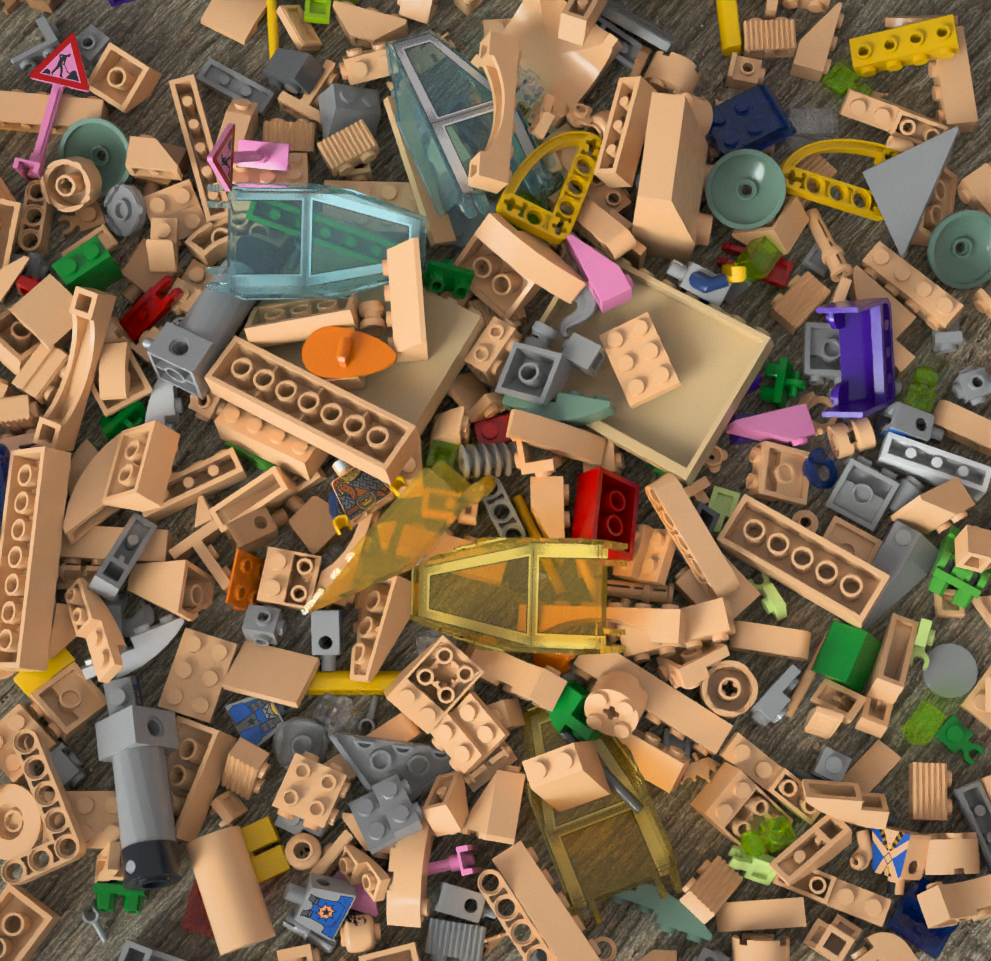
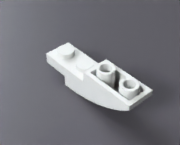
M158 378L153 388L154 392L151 393L148 402L145 423L157 420L174 430L173 424L169 423L180 422L179 413H183V401L181 397H178V387ZM174 457L172 466L176 465V457Z
M170 613L159 618L160 623L150 627L146 623L134 628V634L129 635L133 646L127 647L126 644V647L120 653L124 667L115 675L116 679L133 672L155 657L178 633L184 623V619ZM92 658L86 659V665L81 666V669L87 680L97 676Z

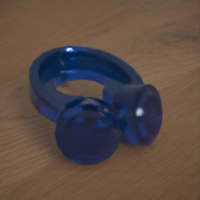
M824 447L810 452L802 465L803 476H807L809 482L819 489L831 488L835 484L838 475L834 462L825 455L827 452ZM815 462L819 466H826L829 469L830 476L827 481L820 479L819 471L815 468Z

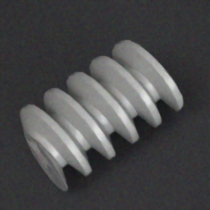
M499 442L497 445L495 443H488L486 446L483 443H478L476 447L474 444H467L466 447L460 444L458 458L464 478H469L471 470H473L475 478H479L481 470H483L485 477H490L491 469L494 470L496 477H500L502 469H504L506 476H510L512 468H517L514 458L515 452H518L515 442H509L507 445L504 442Z

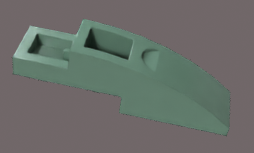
M568 390L567 394L558 392L556 403L552 399L545 406L504 395L502 405L508 411L518 409L573 427L603 420L614 415L616 412V408L609 401V398L601 395H594L593 398L583 397L584 394Z
M637 880L634 890L607 882L604 893L609 894V901L625 905V901L637 904L636 910L650 915L653 910H656L657 914L654 922L660 924L659 930L673 935L676 934L677 930L688 933L686 939L703 944L704 939L711 941L712 934L707 927L679 900L667 892L641 880Z

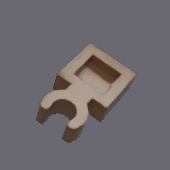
M98 200L90 206L74 211L75 216L64 215L57 219L60 225L70 224L68 229L62 231L65 237H72L79 229L85 235L91 233L102 224H105L106 227L108 226Z

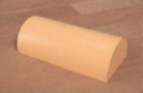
M357 288L253 307L244 328L247 339L250 343L260 348L305 341L314 331L327 326L343 328L354 326L356 331H360L359 324L362 319L358 315L360 300Z
M233 826L221 829L187 843L188 856L220 956L275 937L276 934L241 827Z

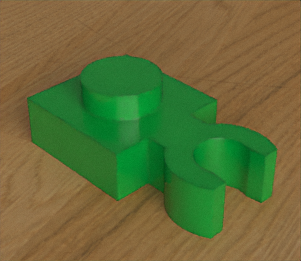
M954 714L932 734L952 755L959 750L962 760L968 765L975 763L969 756L970 750H975L979 755L985 753L980 745L972 744L969 741L974 734Z

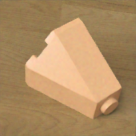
M188 560L135 564L130 571L127 590L187 621H194L199 616L198 612L202 609H207L212 604L216 579Z
M504 764V769L498 768L469 812L462 831H459V833L465 835L476 833V836L480 839L514 845L526 773L520 772V766Z

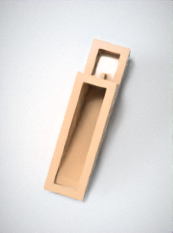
M489 213L474 233L488 248L521 274L569 304L575 301L588 284L539 237L527 231H517L499 213Z
M856 265L853 268L852 275L848 278L852 280L849 287L850 299L888 298L891 303L895 379H897L915 359V356L902 346L897 339L912 325L916 316Z
M121 433L109 441L94 456L74 487L67 506L63 527L70 545L120 509L119 507L104 505L102 499Z
M273 466L209 509V512L221 533H225L227 523L261 507H266L268 512H271L285 505L294 494L300 496L328 478L321 466L310 481L286 469Z
M895 613L892 614L866 686L864 696L867 700L859 710L854 729L879 738L885 733L889 725L893 705L905 685L919 622Z

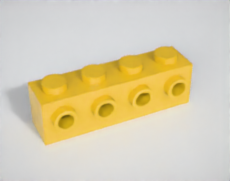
M953 14L849 39L854 71L857 77L864 78L872 77L882 71H898L902 67L912 64L916 66L924 65L933 59H949L954 57L955 54L961 53Z

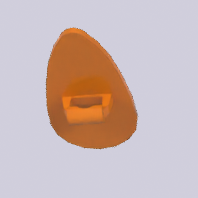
M337 326L322 327L314 331L306 339L302 348V360L306 369L313 375L324 379H341L373 374L390 367L397 360L395 351L380 339L359 331Z

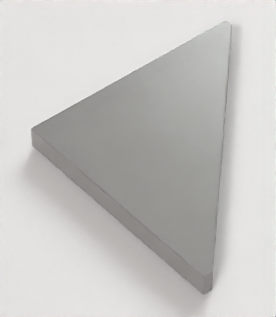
M958 126L862 172L902 259L907 256L910 243L915 238L925 209L933 197L942 171H944L951 156L954 143L960 135Z
M338 732L327 734L369 793L373 791V785L397 774L400 781L407 780L413 793L408 796L412 802L432 788L438 775L455 771L449 764L451 758L446 751H440L434 745Z

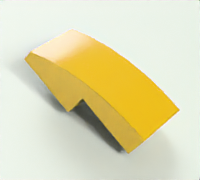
M64 647L52 659L49 658L47 672H19L13 680L30 699L32 692L60 673L76 659Z

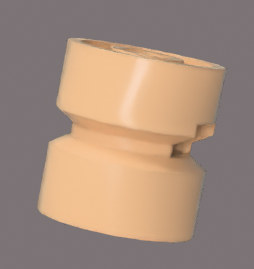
M867 417L851 418L848 424L839 422L827 427L829 444L837 459L851 456L855 450L863 452L876 446L874 431Z

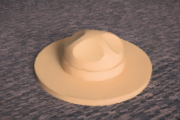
M14 783L0 785V859L9 860L35 848L43 829V821L31 791L22 785Z

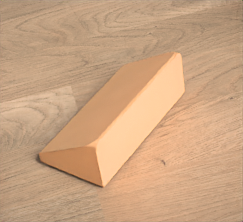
M878 739L844 775L842 782L859 783L861 792L870 793L901 760V757Z

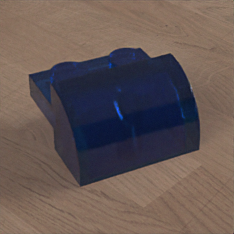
M922 876L920 880H912L904 890V895L899 897L887 926L930 957L936 959L940 956L951 933L957 929L960 922H957V925L948 927H927L917 895L926 891V886L932 882Z

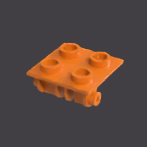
M236 549L225 603L233 605V610L247 611L249 604H260L256 599L265 560L240 549Z

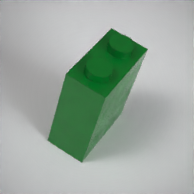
M97 235L52 264V267L72 295H74L76 286L103 291L123 278L119 267Z

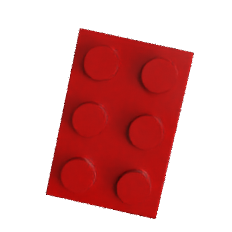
M601 466L579 474L570 543L604 544V559L592 560L610 568L633 560L640 485Z

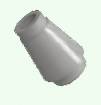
M907 474L904 479H900V485L887 508L893 513L897 512L913 499L923 494L924 485Z

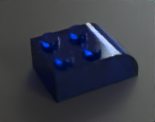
M762 84L749 88L713 107V121L707 136L718 156L722 158L726 154L740 149L762 151L795 134L796 129L772 88L767 84Z

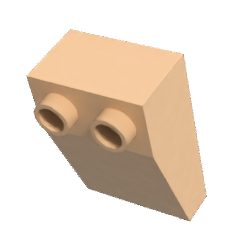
M652 92L631 234L636 240L647 247L646 256L688 262L691 261L695 245H709L713 215L699 213L701 195L706 196L707 177L714 165L706 164L708 143L686 96Z

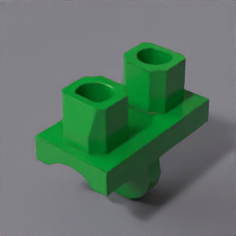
M445 258L443 262L429 259L425 272L422 275V285L428 286L431 292L439 293L444 290L452 292L455 298L464 299L475 274L474 270L454 266L451 259Z
M781 356L780 361L766 362L765 376L768 379H776L775 387L762 386L760 399L762 402L774 405L777 410L786 408L788 397L796 399L797 392L805 391L807 386L806 382L800 380L801 372L793 371L794 365L789 363V357Z
M138 400L121 409L115 417L110 415L106 418L104 415L99 420V424L102 427L101 432L111 441L121 431L144 424L147 409Z
M121 880L109 881L118 884L94 883L93 891L98 895L97 908L101 912H114L116 898H125L124 911L131 914H141L144 900H149V890H128L124 888L123 881Z

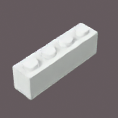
M888 432L883 439L875 462L876 466L885 467L905 476L908 474L916 480L936 487L958 476L970 497L976 501L986 493L991 478L990 466L892 432Z

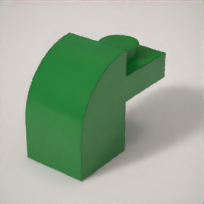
M566 680L567 683L553 711H549L552 725L559 733L571 731L581 741L598 740L602 732L591 729L586 723L587 717L583 714L584 704L590 692L575 680Z

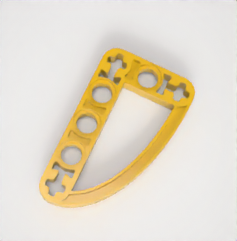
M570 131L556 135L542 143L517 168L511 177L510 183L505 187L497 202L496 212L509 223L551 244L560 245L564 243L566 236L570 235L594 176L602 139L590 132ZM589 144L593 146L594 150L590 156L586 155L589 150ZM578 146L551 212L515 195L525 176L543 158L559 149ZM577 164H585L589 169V173L580 172ZM576 184L580 188L581 193H572L568 185ZM507 203L512 205L511 211L507 210ZM560 205H568L572 210V214L565 215L562 213ZM522 209L524 210V212L520 217L518 215L521 212L520 210ZM535 214L539 218L540 223L536 225L530 223L527 215ZM561 222L563 224L559 231L560 235H557L555 227Z
M829 139L814 142L798 149L789 155L779 166L784 177L789 175V180L785 178L786 193L881 222L884 219L879 208L876 207L877 203L871 190L795 166L804 158L823 153H850L875 158L874 166L887 160L885 156H888V159L900 153L897 150L887 148L886 145L870 141ZM808 180L816 184V193L809 191L807 187ZM831 188H836L839 191L840 200L832 198L830 194ZM854 195L862 198V208L855 205Z

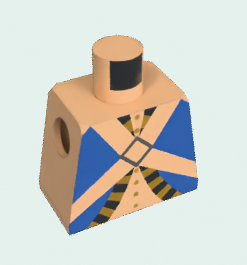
M886 826L885 830L873 828V871L888 876L887 893L904 895L905 880H920L923 876L931 836Z

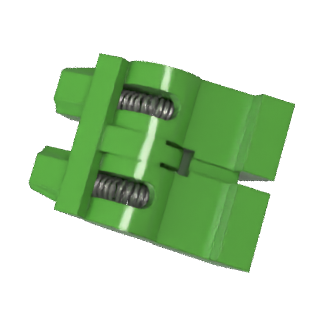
M952 526L940 543L936 555L937 559L930 571V574L933 576L928 590L942 597L947 586L951 584L958 589L950 602L966 609L974 597L978 599L991 575V568L980 573L956 567L954 539L962 530Z

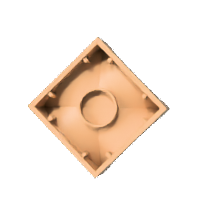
M523 0L515 15L501 33L520 39L519 51H521V60L517 69L520 79L515 97L532 108L537 97L547 93L554 96L555 101L552 105L551 114L555 117L551 125L558 129L568 122L566 118L567 113H569L568 103L574 102L578 104L583 102L623 46L615 36L596 24L583 46L558 38L561 13L567 2L565 0ZM476 54L470 63L485 73L483 67L478 66L479 54Z

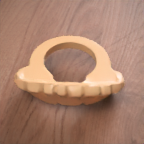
M814 391L805 394L798 401V405L806 403L808 411L818 403L824 404L828 408L834 407L831 399L825 396H818ZM830 417V420L824 424L812 420L816 432L814 436L823 435L828 426L835 424L837 417Z

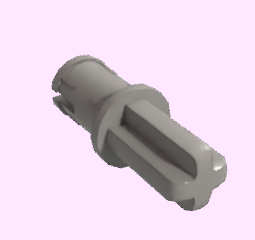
M291 910L285 918L287 921L283 922V926L301 936L303 942L309 941L327 953H331L336 947L338 941L336 937L333 941L328 940L298 923L294 919V910Z

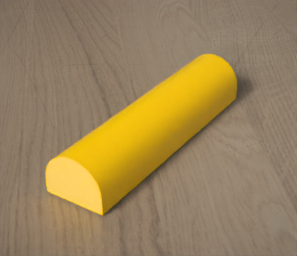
M716 0L722 55L731 57L732 52L738 53L737 55L741 56L742 42L737 0Z
M317 671L305 695H385L384 690L401 671H378L371 683L350 680V671Z

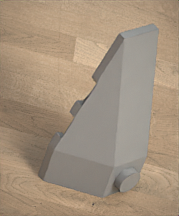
M898 520L889 527L882 540L883 543L871 563L872 566L890 575V580L862 627V630L865 631L928 574L936 559L938 549L920 532Z

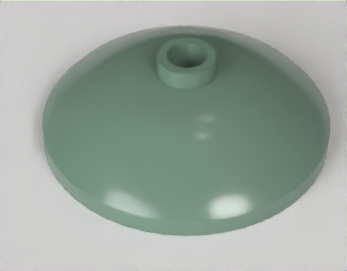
M92 117L79 120L66 130L59 145V160L73 156L92 160L101 175V196H106L113 186L126 184L131 176L125 166L129 139L116 124L103 118ZM101 151H104L106 154L105 160L101 157Z
M753 149L735 150L720 158L712 167L706 181V200L714 216L723 224L740 230L755 229L770 222L783 206L786 196L785 177L776 161L767 154ZM745 185H750L752 188L751 194L744 195L742 188Z
M965 209L949 214L938 223L930 236L927 247L928 263L938 280L953 288L970 289L985 283L991 278V217L977 210ZM961 242L960 250L956 251V245Z

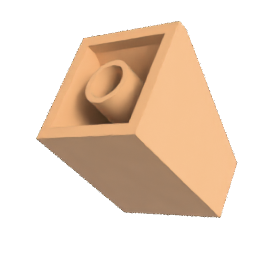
M593 740L574 742L522 761L531 789L558 812H563L611 794Z

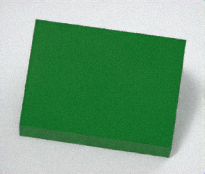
M834 620L829 627L811 671L861 694L879 653L881 643L868 631Z

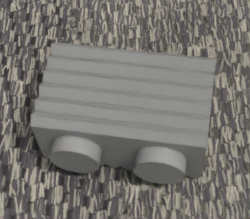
M430 918L425 953L431 954L430 959L436 961H447V957L459 958V961H482L487 927Z

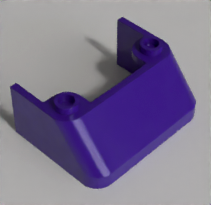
M868 298L839 301L817 307L816 313H826V321L830 324L831 328L839 329L841 382L836 384L830 395L834 407L822 411V417L864 418L892 405L896 390L892 310L889 299Z

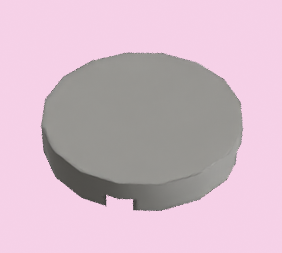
M121 184L113 186L108 191L104 201V207H107V214H104L105 221L115 235L125 237L136 235L143 228L146 220L145 200L141 192L133 185Z
M948 643L941 644L929 651L927 654L930 660L929 667L926 671L922 670L924 661H922L921 675L924 684L937 697L953 699L959 698L971 691L977 680L978 669L975 659L968 650L960 645Z
M306 716L293 717L283 722L276 730L272 740L273 753L276 760L287 770L295 753L303 755L304 751L320 757L318 761L320 763L328 749V737L323 727L316 720Z

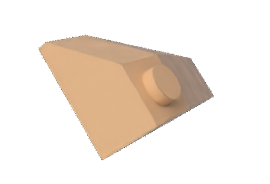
M363 574L359 585L361 588H358L359 592H357L355 609H358V622L353 623V632L357 633V640L351 652L350 680L369 683L373 681L414 612L418 601V584L398 575Z

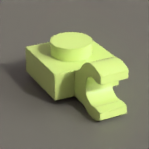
M714 485L708 507L719 513L720 517L711 534L712 536L718 537L724 519L728 520L737 507L741 493Z
M761 573L763 583L760 585L755 584L752 579H749L748 581L764 597L761 599L765 611L768 614L772 613L777 621L786 618V603L773 583H770L769 577Z
M921 618L909 667H912L913 660L916 658H921L924 661L922 670L926 671L929 667L930 660L925 653L926 645L932 646L936 630L931 629V620Z
M735 845L728 852V856L732 857L729 866L733 869L743 870L744 878L769 886L777 875L769 867V863L775 859L773 856L754 851L752 856H750L743 848Z

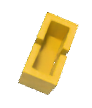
M267 816L241 828L259 883H264L294 869L285 858L284 845H278L259 855L255 853L281 841L272 817Z

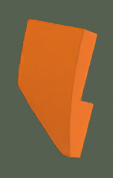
M538 648L532 651L535 666L545 668L546 665L551 666L561 672L560 676L571 671L569 662L576 656L575 651L569 649L551 651Z

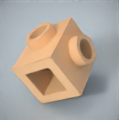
M209 390L203 399L191 394L188 408L196 411L195 417L209 423L211 419L215 420L228 401Z

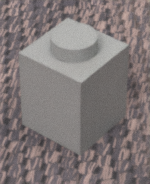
M575 332L571 338L565 340L561 348L562 354L573 367L592 377L595 376L607 356L602 346Z
M825 746L820 749L810 774L825 781L842 782L852 759Z

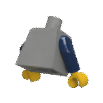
M673 259L666 274L678 279L676 286L697 295L708 303H713L720 307L731 284L743 282L746 279V267L724 264L721 265L722 274H718L716 271L711 272L694 262L688 261L684 265Z

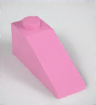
M572 234L566 236L567 250L583 279L588 283L587 286L602 313L632 300L634 284L629 274L624 275L620 266Z
M806 403L738 419L725 428L726 433L761 442L769 441L784 446L791 444L792 448L807 444V439L816 434Z

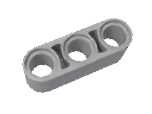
M492 475L490 477L484 476L478 483L479 498L502 545L506 549L525 545V530L501 481ZM491 484L496 486L498 490L494 495H486L483 492V488ZM499 508H505L509 511V516L505 519H498L494 513ZM510 532H517L520 534L521 539L513 544L506 540V536Z

